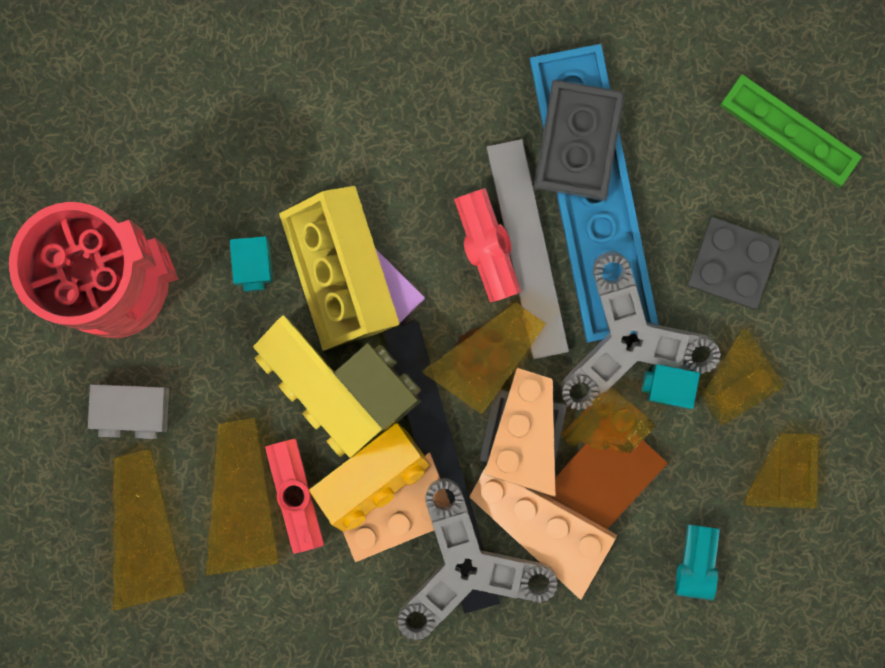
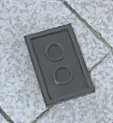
M558 80L552 81L533 189L606 201L625 92Z

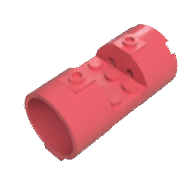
M79 202L54 204L31 216L14 238L9 256L10 278L22 304L45 320L104 338L128 337L147 328L158 317L157 315L164 305L168 295L169 283L178 280L166 245L156 238L146 240L143 229L131 220L120 223L103 210Z

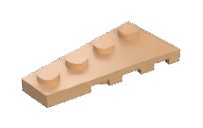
M484 469L469 498L540 563L551 567L556 578L581 600L613 545L617 534L541 492L484 475Z

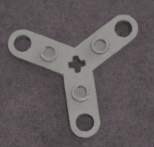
M614 251L605 252L595 260L593 276L609 334L563 379L560 391L567 406L577 410L591 407L637 361L684 369L705 374L707 371L710 372L711 369L717 367L716 365L720 361L721 353L718 345L711 337L646 322L630 264L622 254ZM609 262H618L622 266L620 276L614 280H607L602 277V269ZM631 331H635L640 341L633 342L631 347H627L622 337L629 336ZM705 345L710 348L711 352L707 360L695 362L691 359V354L696 346ZM584 382L589 386L588 394L580 399L570 396L569 390L574 383Z
M441 478L429 485L425 500L444 563L400 609L398 626L403 635L413 640H421L429 636L435 627L455 609L472 589L538 603L548 601L549 598L554 596L557 590V579L554 571L548 565L480 550L462 490L455 481ZM439 489H449L455 495V500L450 506L440 507L434 502V494ZM465 559H471L472 566L477 568L476 571H469L468 576L461 575V569L456 567L457 564H463ZM541 573L548 577L549 584L547 588L539 592L531 590L528 582L532 575ZM420 611V613H424L427 619L426 624L419 629L409 627L405 619L410 612Z

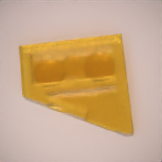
M747 328L739 331L730 350L724 356L717 368L718 370L701 395L721 426L784 387Z
M611 387L607 392L605 391L603 394H600L594 400L591 407L588 406L560 436L570 446H576L580 442L588 443L594 449L605 450L613 448L615 451L631 453L656 425Z
M779 433L746 494L743 505L817 509L819 435Z

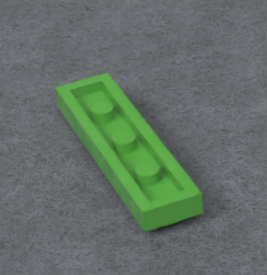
M743 74L738 78L720 104V107L837 188L844 184L862 158L861 155Z

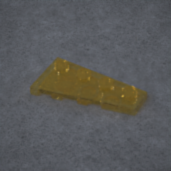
M256 418L218 424L214 490L212 492V513L205 576L280 563Z
M152 449L114 458L113 506L115 507V526H113V542L115 544L113 611L182 594L187 592Z

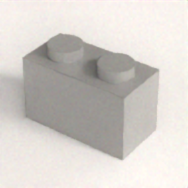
M90 384L88 429H98V437L120 438L121 430L135 431V438L157 439V432H167L169 388Z

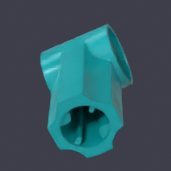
M687 524L682 563L680 562L676 575V596L714 600L718 581V570L715 567L720 529Z

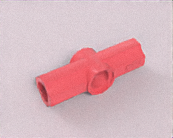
M486 188L455 198L454 201L466 233L464 237L465 253L471 264L478 267L489 302L498 301L520 293V285L509 257L512 250L510 237L505 228L498 224Z
M296 438L265 446L277 491V502L283 513L293 554L324 546L312 495L309 492L311 488L308 485ZM296 485L303 490L305 498L300 506H292L286 501L285 492L288 487Z

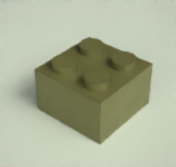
M367 343L333 374L381 429L388 430L422 401L417 396L421 389L408 374L404 373L400 376L394 370L393 366L397 361L383 346L379 345L375 348Z

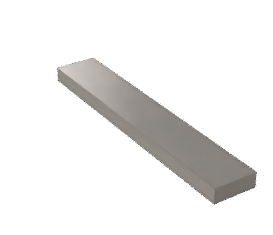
M520 139L487 146L486 150L503 227L511 241L510 259L521 289L518 295L532 359L569 352L523 141Z

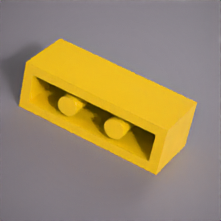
M396 423L309 489V492L331 525L345 532L360 526L365 521V516L376 507L380 508L390 503L394 499L395 493L403 486L412 485L419 481L425 474L424 470L430 467L431 464L409 433Z

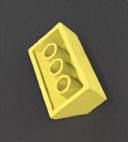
M355 186L322 191L279 213L323 351L381 333L400 325Z
M284 315L253 346L259 353L254 357L256 362L267 374L274 370L283 382L278 387L292 402L297 398L307 408L302 413L316 430L322 426L331 437L326 442L339 457L346 453L351 458L383 431L333 374L334 370Z

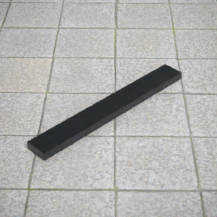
M419 322L383 331L389 353L397 361L393 366L394 370L400 376L404 373L408 374L421 389L417 396L422 401L407 413L415 443L424 456L430 452L440 478L451 479L460 486L480 550L485 551ZM445 489L452 504L455 500V495L449 489ZM465 559L463 564L456 565V567L461 569V575L468 576L469 571H476L477 569L472 566L471 559ZM474 589L461 601L464 614L500 604L497 594Z

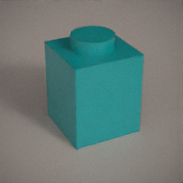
M264 236L229 240L233 284L237 287L243 286V292L265 290V284L273 283L269 239Z
M655 364L652 365L651 371H645L641 392L647 393L646 401L691 410L694 407L700 373Z

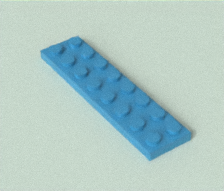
M601 44L530 57L529 59L543 131L553 80L610 90ZM618 130L606 201L556 193L586 343L603 340L609 334L593 276V264L605 252H618L627 259L632 270L645 320L647 323L658 325ZM618 262L605 264V267L602 269V277L607 280L618 278L622 272V266Z

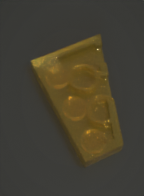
M514 303L468 339L458 344L438 361L424 369L422 373L483 415L546 323L519 304Z

